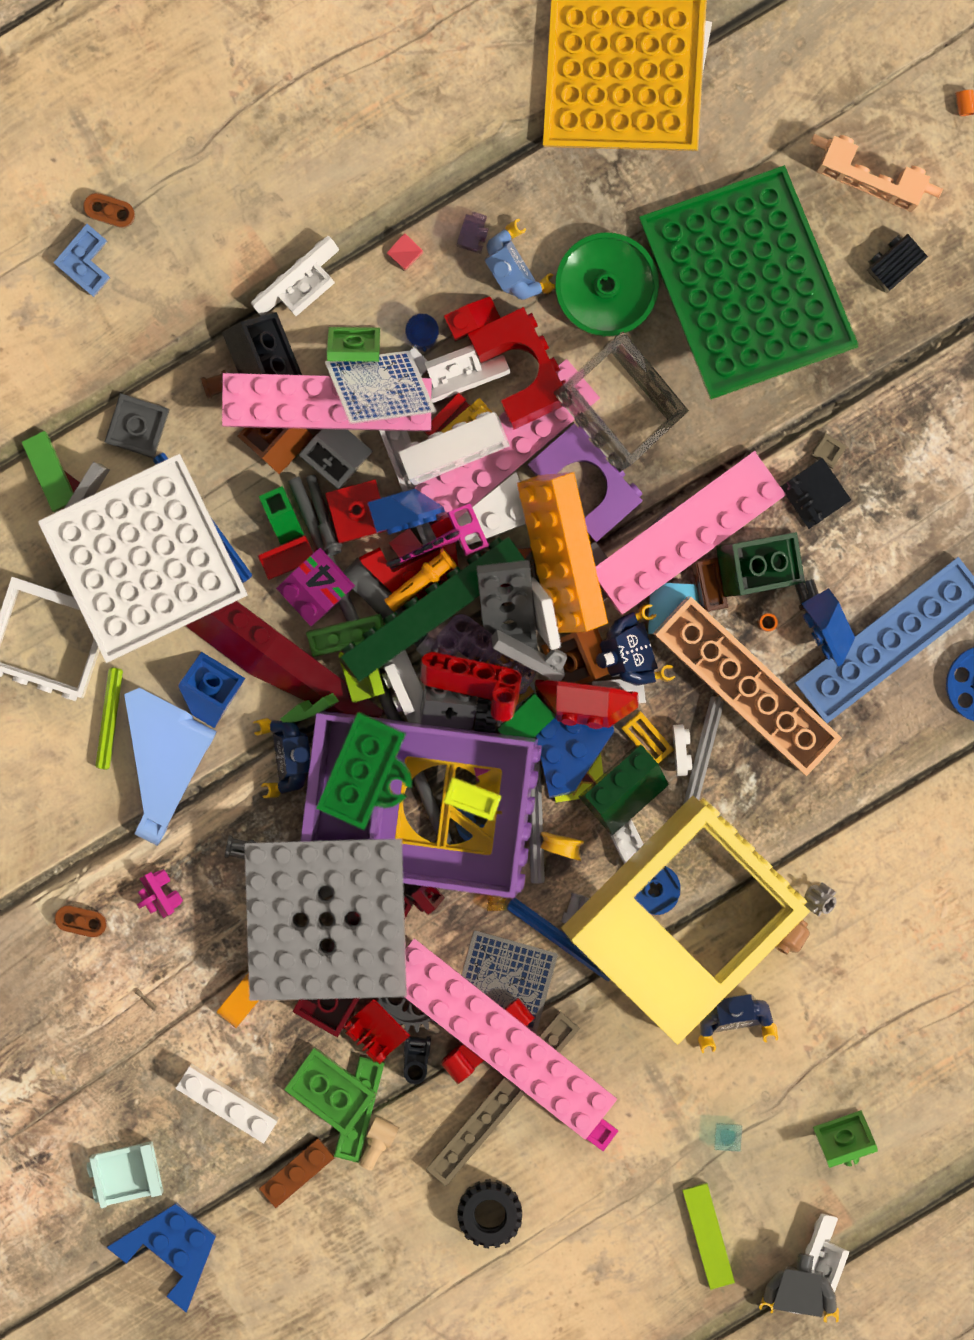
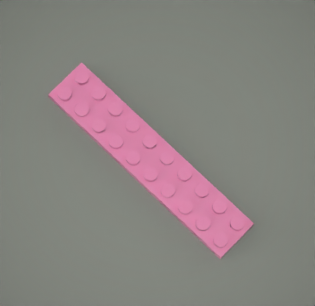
M413 938L406 947L407 996L405 998L586 1140L617 1101V1097L417 939Z

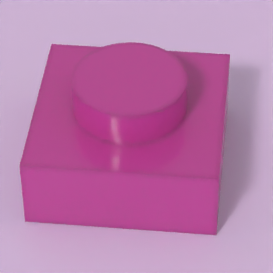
M602 1118L586 1139L604 1151L619 1130Z

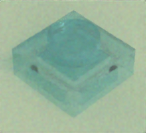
M716 1123L714 1149L741 1152L742 1125Z

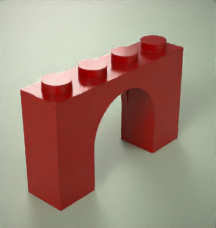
M524 307L468 333L470 342L474 346L481 363L509 350L528 352L539 363L537 377L530 386L500 400L513 430L569 404L568 395L571 394L566 380L560 381L557 375L560 368L555 358L549 359L546 353L549 346L544 336L538 337L534 329L538 327V324L533 314H527Z

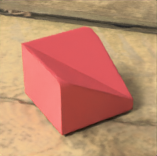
M404 233L387 254L406 271L423 254V250Z
M410 528L389 542L399 558L422 547V544Z

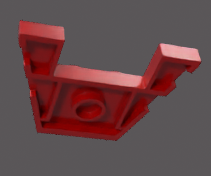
M448 514L429 522L436 539L454 529ZM456 542L418 556L394 569L387 567V560L380 547L359 557L361 563L392 593L415 576L422 569L421 567L424 562L429 563L439 555L442 548L451 556L458 567ZM450 568L440 576L438 583L441 585L447 581L448 578L445 575L455 568ZM429 583L414 597L417 596L419 600L422 599L424 596L427 595L425 589H427L434 583Z

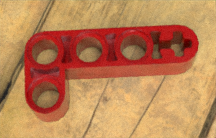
M429 652L422 657L420 680L429 687L492 700L491 716L495 720L505 722L514 716L520 693L521 674L517 670L437 652Z
M519 998L504 1008L525 1026L535 1018ZM461 1043L441 1060V1066L458 1085L469 1077L484 1060Z

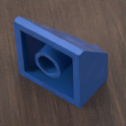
M201 652L178 687L191 714L215 728L245 678Z

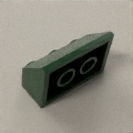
M640 744L634 746L578 797L612 836L661 793L669 783L659 764Z

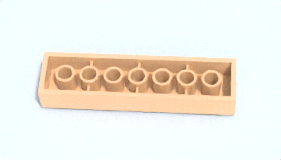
M687 596L653 632V635L802 774L807 776L841 740L842 737L692 597Z

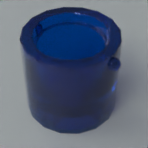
M428 314L414 315L406 324L405 333L407 341L412 347L423 352L431 348L439 338V327L436 320Z

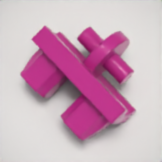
M164 869L153 874L150 872L140 878L144 888L138 891L143 900L137 904L139 909L146 906L150 914L158 909L162 918H165L174 913V909L183 902L176 890L166 896L162 891L161 887L170 882V878Z

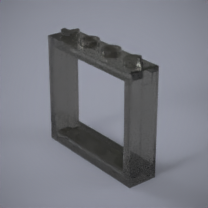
M624 331L612 338L553 392L561 402V405L574 417L576 424L584 429L591 438L592 443L604 453L609 463H612L619 472L631 466L689 411ZM610 353L614 355L667 419L631 453H629L575 388V385Z

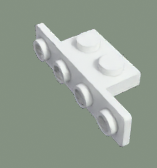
M330 236L316 243L311 251L304 257L299 258L289 270L278 276L274 283L256 296L251 305L260 316H264L280 301L297 316L335 283L321 267L339 251V248Z
M473 345L425 362L428 375L432 378V403L511 373L504 355L479 363Z
M404 650L384 664L386 673L382 674L387 688L393 687L397 695L392 699L398 712L404 711L408 722L421 723L420 707L424 692L409 657Z
M820 1214L819 1219L814 1225V1233L806 1247L805 1254L814 1256L812 1270L823 1272V1277L829 1280L835 1293L849 1251L830 1243L838 1218L832 1215Z

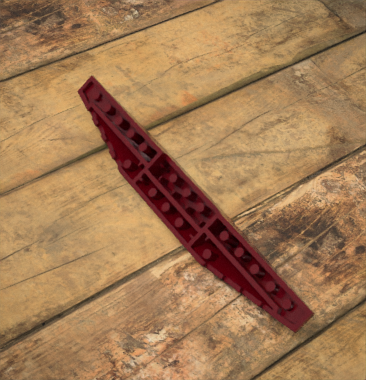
M64 471L73 492H75L80 482ZM238 601L185 625L250 675L304 701L309 700L312 705L333 693L339 702L325 711L357 715L360 712L369 717L379 718L384 710L369 699L352 702L347 684L343 679Z

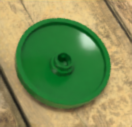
M604 232L579 240L566 252L557 270L555 291L563 314L574 326L591 335L613 337L632 331L646 320L657 300L659 278L653 259L642 245L625 235Z

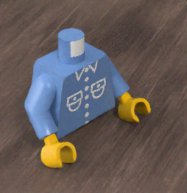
M516 219L507 224L504 230L488 241L487 251L489 255L486 257L485 262L504 292L516 296L520 300L533 297L542 292L548 294L555 289V284L549 281L554 275L549 273L539 282L535 281L511 241V238L514 239L526 231V228L522 230L517 228L516 224L520 219Z

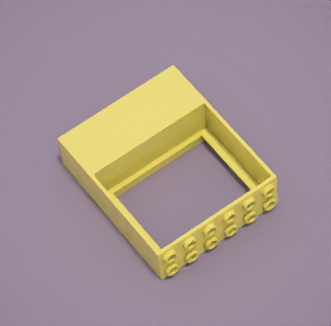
M694 796L561 927L571 941L677 1045L810 912L804 906L807 901L772 868V865L755 851V848L737 833L738 831L704 798L699 801ZM703 827L783 906L714 977L633 898Z

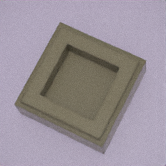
M824 433L811 455L818 460L823 458L827 465L833 469L847 446Z

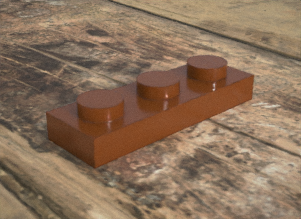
M318 1137L265 1182L259 1190L277 1208L335 1159V1157Z

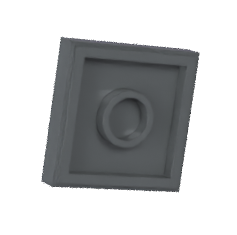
M120 393L105 443L155 458L170 409Z

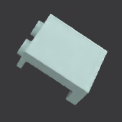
M152 1141L93 1154L89 1158L90 1162H87L88 1175L90 1178L94 1177L96 1186L92 1188L95 1203H100V1208H106L111 1204L146 1196L155 1197L162 1195L164 1192Z

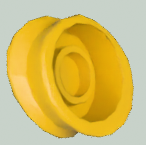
M541 832L543 837L541 849L581 861L579 849L584 844V841Z

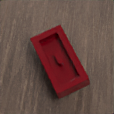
M421 885L411 895L414 898L413 903L416 908L421 912L424 911L427 915L432 913L445 899L437 888Z

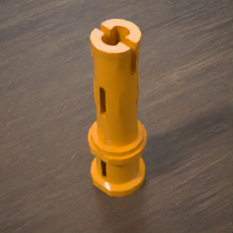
M443 548L440 550V554L429 563L424 562L421 567L422 569L415 576L384 599L392 611L395 612L429 583L438 582L440 580L439 577L450 568L457 567L454 560Z

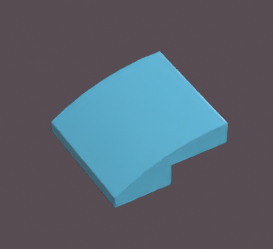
M665 583L650 594L649 605L653 606L649 607V616L652 614L657 615L653 620H649L648 634H653L687 596L692 597L700 605L696 584Z

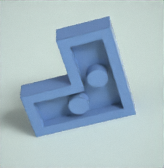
M86 224L54 261V264L90 295L95 297L110 277L91 260L108 241Z

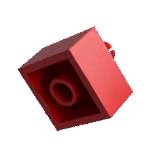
M376 479L326 493L339 543L343 544L387 532V530L376 532L368 502L381 499Z

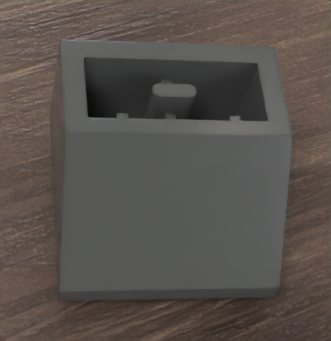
M322 429L299 456L337 489H341L373 451L349 430Z

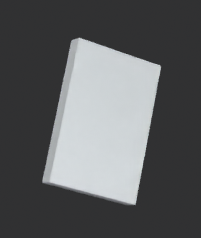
M532 577L531 584L536 630L551 650L560 648L552 599L538 581Z

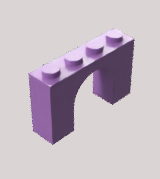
M574 423L527 466L536 476L557 474L564 467L575 462L590 463L601 471L606 481L605 497L601 504L585 517L588 535L594 542H597L643 501L640 498L643 494L634 483L629 485L623 479L626 474L616 463L612 466L606 460V457L609 455L599 444L594 446L589 440L591 434L583 425L577 427Z

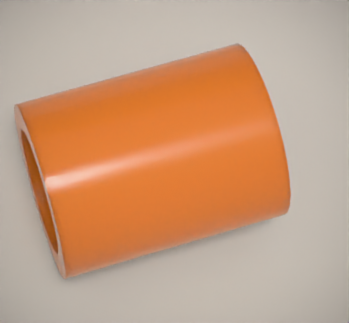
M971 89L956 92L959 116L974 115V91Z
M770 613L763 614L758 619V627L765 632L773 631L778 625L776 616ZM766 616L773 620V625L769 629H766L762 624Z

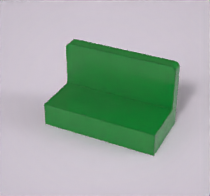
M533 693L515 710L512 719L503 722L497 730L504 735L534 738L555 718V714Z

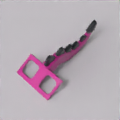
M471 503L447 513L454 529L400 558L388 561L386 563L387 567L395 566L398 563L416 558L458 540L466 556L488 547L489 544ZM466 509L471 517V523L464 526L458 525L454 516L455 512ZM472 533H477L482 546L470 550L465 537Z

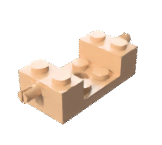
M814 134L810 144L816 145L825 151L817 170L818 173L909 212H912L919 205L923 193L930 194L939 199L943 188L929 183L930 176L925 175L926 171L917 166L905 167L899 174L896 184H893L894 180L888 176L880 174L877 177L870 174V170L862 165L856 164L855 167L851 166L858 146L853 144L854 140L847 136H834L832 140H828Z

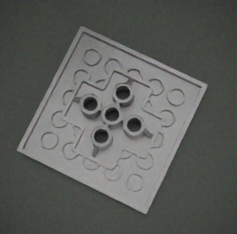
M402 838L245 843L249 1001L407 996ZM324 885L331 887L333 890V896L329 900L322 898L320 895V889ZM349 911H355L359 914L360 922L357 925H351L347 921ZM323 912H330L333 915L334 922L332 925L327 926L322 923L321 915ZM297 913L306 914L308 918L306 926L297 925L295 922ZM324 938L333 940L335 944L333 951L327 952L322 948V940Z

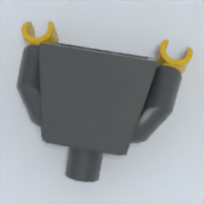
M799 1253L797 1267L787 1266L785 1271H778L766 1285L764 1296L759 1305L760 1310H762L763 1305H768L771 1308V1314L774 1310L816 1317L823 1316L825 1323H827L828 1316H833L836 1318V1322H839L836 1295L829 1280L823 1277V1272L812 1270L813 1255Z

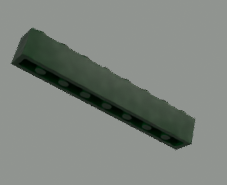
M499 536L489 544V551L483 555L477 552L466 560L469 564L462 570L456 567L445 576L448 580L440 585L438 582H435L425 589L427 595L419 600L416 596L404 604L406 610L398 615L395 611L383 620L385 623L383 627L378 630L375 626L362 635L364 638L362 642L357 645L351 642L341 650L343 655L338 659L354 682L357 684L479 597L477 566L526 561L511 539L507 537L502 541Z

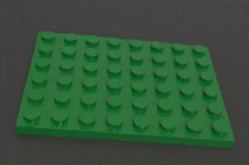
M785 165L639 217L710 400L858 348V341Z

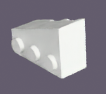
M517 472L472 507L486 539L526 525L517 483L520 482ZM468 511L457 519L458 525L464 526L471 523ZM472 533L465 537L468 546L481 542L477 533Z

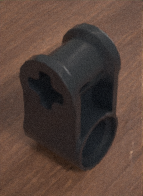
M427 1035L426 1038L410 1036L405 1040L404 1077L411 1084H420L426 1078L430 1056V1035ZM411 1045H419L424 1047H412ZM412 1065H418L422 1068L423 1074L420 1078L413 1079L408 1075V1069Z

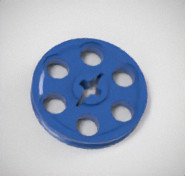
M974 648L964 651L953 661L946 678V691L950 703L960 715L971 721H974V687L971 688V685H974ZM960 667L965 668L969 674L964 682H958L954 676L956 669ZM962 693H968L972 698V703L967 708L961 707L958 703V697Z

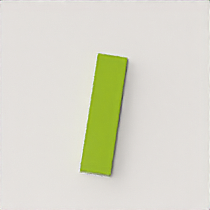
M707 1182L682 1189L710 1290L734 1284V1277Z

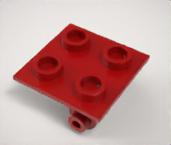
M375 999L347 1021L343 1027L346 1030L345 1034H348L354 1042L359 1039L356 1043L357 1046L361 1043L364 1044L361 1049L362 1051L368 1048L366 1054L373 1062L376 1061L378 1064H381L388 1054L410 1037Z

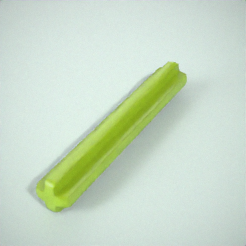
M111 667L108 670L95 764L98 769L106 770L110 768L123 670L120 668Z

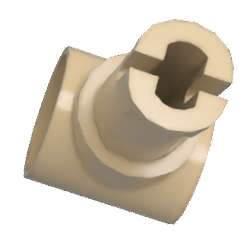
M375 1117L366 1135L368 1145L359 1165L372 1171L382 1151L390 1148L399 1127Z

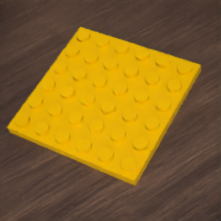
M551 0L543 146L698 151L707 0Z

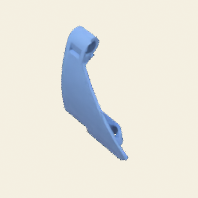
M137 688L124 694L144 812L135 835L158 846L189 782L217 731L194 720L193 716L186 711L141 688Z

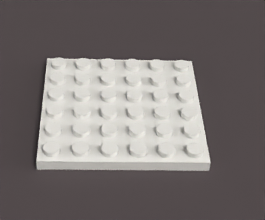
M180 454L38 521L106 663L248 596Z

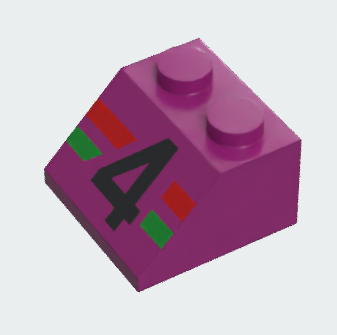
M319 548L276 589L302 618L312 626L325 616L355 585L329 556Z

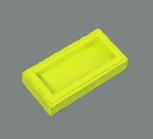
M452 777L443 803L492 821L502 796Z

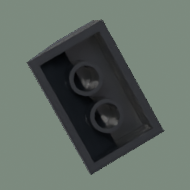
M277 312L242 321L222 332L238 374L302 375Z

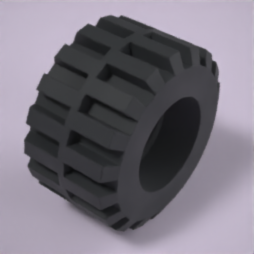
M486 1179L482 1183L478 1181L474 1183L473 1187L469 1186L466 1189V1193L461 1196L458 1205V1221L461 1232L463 1231L467 1240L473 1241L474 1245H483L487 1249H489V1246L499 1248L503 1243L505 1245L508 1244L512 1237L515 1238L518 1234V1229L522 1224V1206L516 1192H513L509 1185L502 1184V1181L496 1180V1182H492L491 1179ZM485 1200L498 1201L505 1209V1219L496 1227H483L475 1219L474 1213L477 1205Z

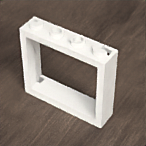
M12 577L0 611V646L19 590L80 610L75 597ZM94 639L78 688L1 662L0 677L3 676V673L13 675L12 681L24 685L31 681L38 684L37 689L52 693V690L55 689L62 692L61 697L76 701L77 697L84 698L100 649Z

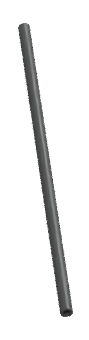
M300 476L288 481L315 548L316 550L322 549L324 544L318 529L320 524ZM329 556V558L336 564L334 557ZM348 593L339 601L341 610L346 621L359 619ZM378 668L385 692L382 695H378L386 717L387 719L402 721L389 688H387L383 679L381 669ZM421 771L413 778V781L437 836L440 810L426 776ZM448 831L447 844L452 845L454 843Z

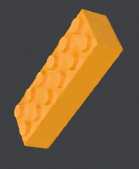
M574 472L538 475L518 482L519 497L539 583L552 599L558 633L587 632L608 624Z

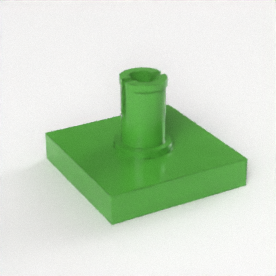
M329 327L327 361L379 362L380 328Z
M862 1110L813 1127L829 1168L843 1163L846 1166H852L851 1160L856 1165L859 1163L860 1157L878 1152L876 1142Z

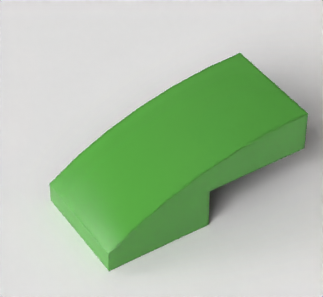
M332 693L323 697L314 705L309 700L304 701L285 714L281 721L283 723H291L307 719L316 715V713L329 709L338 703L339 700Z

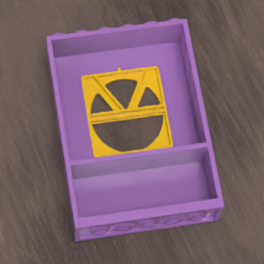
M330 711L316 713L301 841L402 838L403 881L406 884L515 898L524 889L525 874H521L522 866L527 864L529 848H524L525 840L528 841V838H530L532 823L528 822V814L531 815L533 813L535 797H531V790L537 786L538 771H534L535 763L540 761L542 746L537 745L538 739L371 717L407 733L397 758L406 764L412 779L427 768L446 765L437 842L434 843L421 837L412 829L404 813L403 801L390 808L375 806L365 830L316 809L356 717L353 714ZM457 767L468 770L474 775V767L490 769V771L477 776L480 782L475 784V786L502 796L493 820H487L483 828H480L453 806L443 803L452 777L455 778ZM398 779L393 780L390 786L395 794L405 793L407 788ZM450 818L470 832L473 837L459 844H447Z

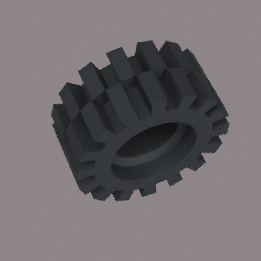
M478 697L474 731L495 733L497 720L491 716L492 700Z

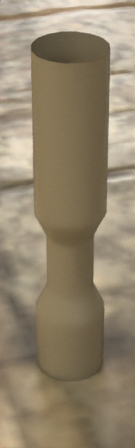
M139 989L135 992L152 1010L157 1007Z

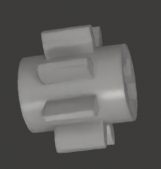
M823 882L819 886L812 885L805 893L804 898L808 902L805 907L817 916H820L821 913H830L836 905V898L833 897L836 891Z

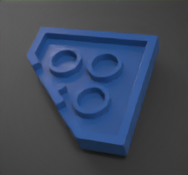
M554 718L536 735V739H538L537 744L542 746L540 758L549 798L575 793L581 781L600 755V752L614 734L613 725L609 728L593 729L582 724L574 726L565 725Z

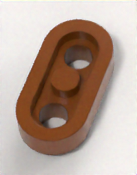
M94 193L89 195L84 202V211L93 220L118 228L129 227L135 220L133 207L125 201ZM96 203L102 204V210L99 212L93 210V206ZM120 211L127 212V217L124 220L118 219Z
M66 905L61 907L55 915L56 925L66 932L88 937H98L107 928L105 916L98 911ZM65 914H72L74 917L73 922H66ZM91 919H96L99 922L98 928L90 926Z

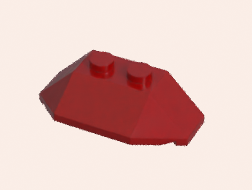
M537 679L535 681L536 695L555 714V719L565 725L574 726L582 724L593 729L609 728L639 707L638 692H627L621 689Z

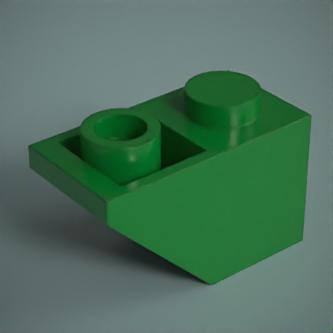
M283 486L259 496L280 545L304 535Z

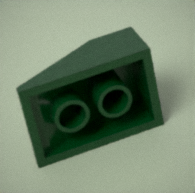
M797 532L716 546L724 597L741 596L792 586L801 582L805 583Z

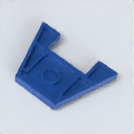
M176 1202L108 1245L107 1248L126 1264L142 1244L182 1275V1278L168 1293L167 1297L187 1313L216 1234Z

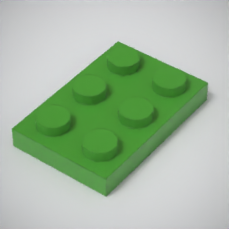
M313 1048L284 1089L344 1136H348L377 1095L376 1092L317 1048Z

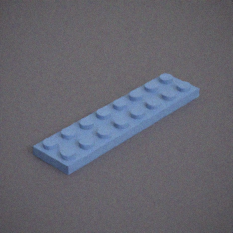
M959 557L955 558L858 633L841 666L838 667L833 659L827 660L826 658L795 682L796 686L823 721L829 723L974 610V576Z

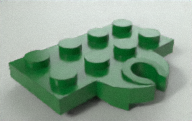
M358 712L316 809L365 830L375 806L390 808L404 801L407 796L404 793H393L390 786L393 780L398 779L404 783L405 787H412L410 770L403 761L397 758L407 733Z

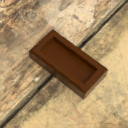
M718 557L692 563L700 605L707 612L728 608L727 598L724 597Z

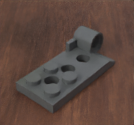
M529 560L477 566L485 643L492 642L491 637L498 629L538 651ZM505 583L511 584L508 587H500V585ZM512 602V604L508 606L502 605V603ZM507 620H513V621H514L513 623H510V624H505V623H503V622H505V621H507Z

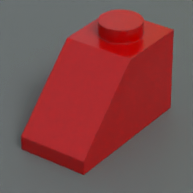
M490 296L444 315V320L455 342L468 336V333L500 318Z

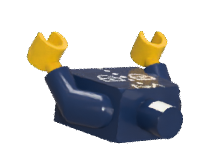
M648 604L641 606L638 613L632 612L614 621L607 632V638L600 643L602 653H599L596 657L598 666L602 669L608 668L609 675L612 677L620 676L622 681L635 686L655 683L657 679L669 682L675 678V676L668 678L664 675L665 669L673 668L671 665L664 666L658 672L654 671L658 669L644 622L639 623L641 619L653 620L657 615L652 614L649 617L645 615V609L653 606Z
M268 718L254 721L253 723H258L261 728L260 731L254 732L255 735L273 733L279 777L278 783H263L261 787H268V794L264 795L263 798H277L280 793L284 794L301 789L305 784L306 777L309 775L311 761L307 735L299 730L295 722L283 723L277 720L271 721Z
M752 994L724 998L700 1022L701 1036L698 1038L701 1052L704 1053V1049L707 1046H711L712 1052L716 1050L712 1036L713 1033L762 1025L764 1042H767V1036L769 1035L775 1036L777 1041V1026L773 1023L768 1003L764 1000L756 999Z

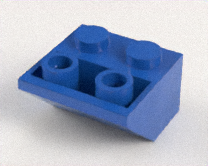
M411 489L368 502L376 532L387 530L388 535L437 520V514L445 512L442 505L417 489Z
M828 588L802 603L806 612L802 616L808 627H813L812 638L817 646L823 645L821 649L827 660L833 659L839 667L844 663L855 636L839 601Z

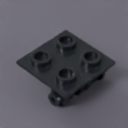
M823 458L780 486L808 529L817 525L851 501V498Z

